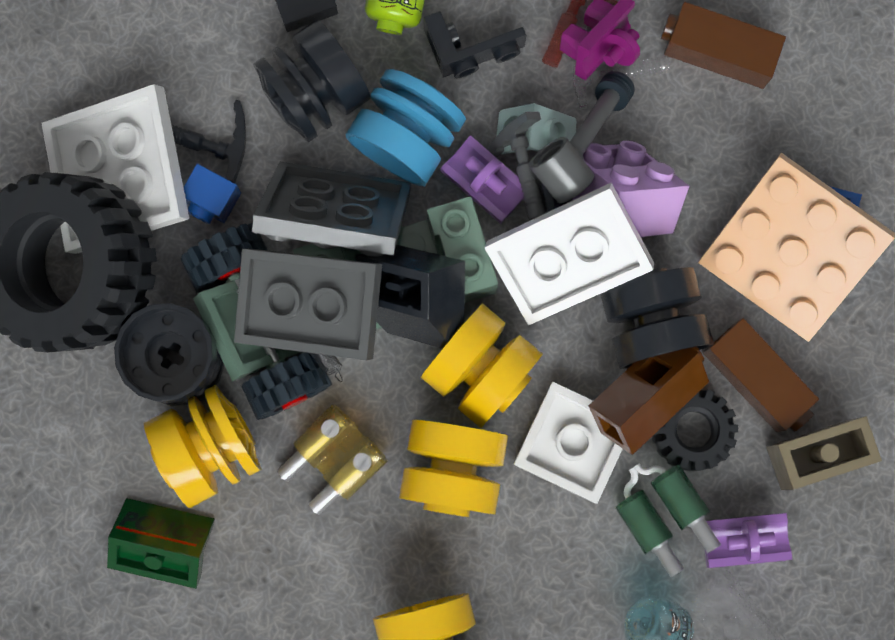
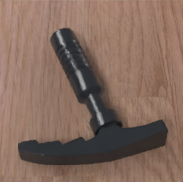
M235 100L233 110L236 113V128L233 133L235 140L231 144L221 140L219 143L205 139L203 134L182 129L181 127L178 128V126L171 124L175 144L195 151L202 149L215 153V157L222 160L228 158L229 165L225 179L235 184L246 145L245 115L240 100Z

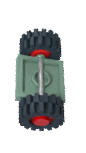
M245 223L237 228H228L223 233L218 232L208 240L204 239L198 242V246L189 248L188 252L183 253L180 259L196 293H199L193 300L203 321L208 324L216 340L218 353L232 382L264 370L260 372V375L253 376L241 386L256 419L260 420L274 416L283 410L285 411L304 402L308 398L318 395V393L330 387L332 382L310 353L234 343L242 249L268 251L261 235L252 232L253 223L248 225Z

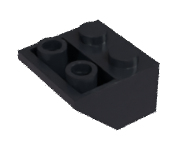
M396 245L394 256L387 254L376 257L364 254L356 255V261L382 264L377 323L387 333L443 349L464 324V260L401 245Z

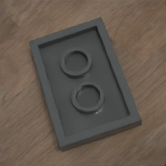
M242 249L234 343L366 361L373 359L382 264L259 249Z

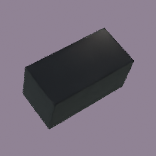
M275 0L286 32L309 25L315 20L320 21L338 14L335 0Z

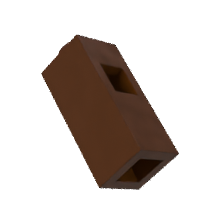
M684 2L678 15L669 14L661 39L668 41L664 52L665 56L764 89L773 78L786 36Z
M744 318L735 322L714 341L713 346L708 347L703 352L707 359L776 432L786 431L788 428L795 432L813 417L814 413L810 408L819 398Z
M691 347L634 362L588 405L600 433L633 455L709 383L703 366L704 356L697 347Z

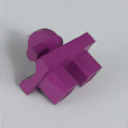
M594 0L588 6L584 15V24L592 28V30L588 32L576 24H571L562 33L560 50L576 60L575 75L586 81L603 61L611 67L616 63L630 66L639 58L640 47L637 43L639 34L636 30L631 29L628 21V14L634 8L635 1L619 0L616 5H613L604 0Z

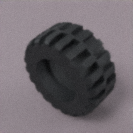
M44 172L42 175L30 174L21 177L17 184L10 183L0 190V333L2 335H10L9 338L14 344L22 348L32 347L36 352L49 353L94 349L95 346H106L116 341L120 328L131 315L147 307L149 299L145 295L147 289H154L156 275L151 274V262H157L156 248H150L148 238L153 237L148 222L140 221L138 218L142 214L141 209L134 200L125 199L126 195L122 189L114 184L104 183L103 179L91 176ZM64 222L77 235L83 253L81 281L76 292L67 303H63L53 292L45 269V256L49 241L54 232Z

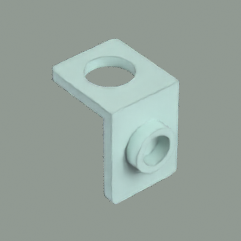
M535 103L503 109L499 112L497 135L506 125L523 113L540 112L541 120L534 123L526 131L525 136L529 143V147L526 148L527 150L539 152L544 146L557 138L567 137L570 141L576 133L577 121L574 117ZM509 145L504 148V152L502 154L512 153L515 151H512L511 146Z

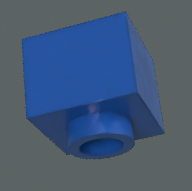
M196 164L183 187L186 203L189 205L187 208L188 213L207 224H210L213 218L225 224L241 195V191L236 184L199 164Z

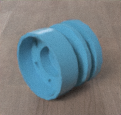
M386 69L380 78V84L383 88H374L371 93L372 101L383 114L369 109H361L346 132V139L374 163L407 182L425 187L441 161L439 154L428 143L431 142L443 147H450L454 140V136L450 131L459 132L466 121V117L452 101L430 84L405 72Z

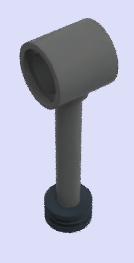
M618 71L606 73L595 89L596 104L570 141L567 137L557 138L544 146L531 159L529 167L557 203H564L573 199L593 181L595 175L584 161L583 154L611 112L624 109L633 97L635 87L627 75Z

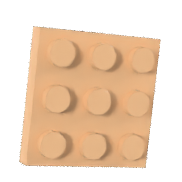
M780 153L698 263L809 342L895 239V233L786 155Z

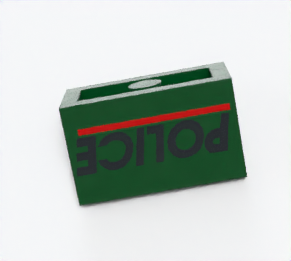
M126 498L108 536L107 568L197 589L202 575L204 550L213 529L215 518Z

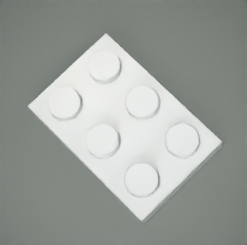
M612 183L488 240L484 247L528 325L654 269V261Z

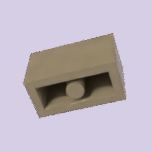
M867 416L850 419L766 447L781 490L798 489L882 461Z

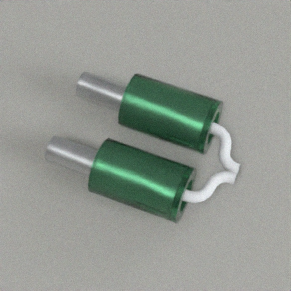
M639 463L629 470L631 480L624 488L625 500L619 503L615 509L643 553L646 555L654 552L670 577L684 570L668 545V541L674 535L644 490L631 495V489L638 480V473L650 475L658 472L661 474L651 482V485L679 528L684 530L691 527L707 553L721 545L704 519L711 511L680 465H676L666 471L665 468L659 465L643 468Z

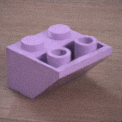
M622 141L618 145L591 143L583 157L595 176L590 185L574 197L573 200L612 183L640 237L672 234L689 185L674 174L673 168L656 161L648 155L646 148L639 143L633 141Z

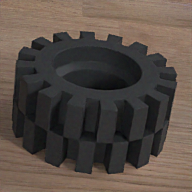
M708 389L700 390L652 436L653 443H656L658 447V454L664 457L668 464L685 471H702L718 466L719 462L725 461L730 456L728 452L731 448H735L737 442L734 436L738 432V424H734L733 417L736 416L733 409H728L725 405L727 401L723 397L718 398L714 395L715 392ZM689 412L702 414L711 426L709 440L699 448L686 446L677 434V425L680 418Z

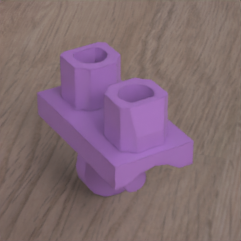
M471 135L440 168V171L469 197L471 196L479 206L500 224L525 198L523 197L524 193L522 192L518 176Z
M787 513L706 521L721 543L719 547L709 553L705 550L707 568L792 560L788 539Z

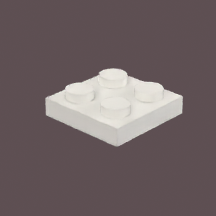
M552 381L513 465L594 504H598L622 448L600 433L588 406L593 400Z

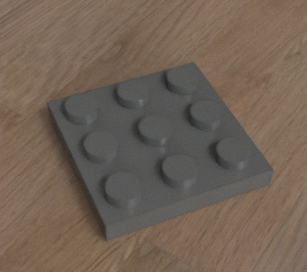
M280 161L253 215L252 232L265 234L267 238L275 241L296 239L312 242L313 245L324 249H333L339 246L357 249L360 253L367 256L376 257L384 254L394 256L409 202L411 183Z

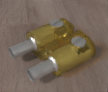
M334 404L293 442L298 451L277 470L278 474L286 482H289L308 462L313 468H317L323 474L322 477L329 484L308 504L318 515L340 495L349 500L388 462L380 449L367 436H364L357 429L358 426Z

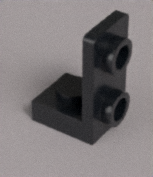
M441 11L424 17V32L443 78L452 74L456 79L469 76L479 69L478 64L494 58L496 63L511 60L521 53L520 48L525 47L527 35L524 28L520 27L456 51V49L461 48V42L453 22L445 24Z

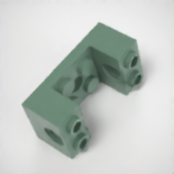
M471 196L427 209V220L401 227L397 245L465 261V303L496 294L498 288L497 277L492 261L484 248L486 242ZM313 244L293 249L294 254L356 261V255L362 254L357 249L339 246L333 249H324ZM377 323L376 330L381 329L382 327Z

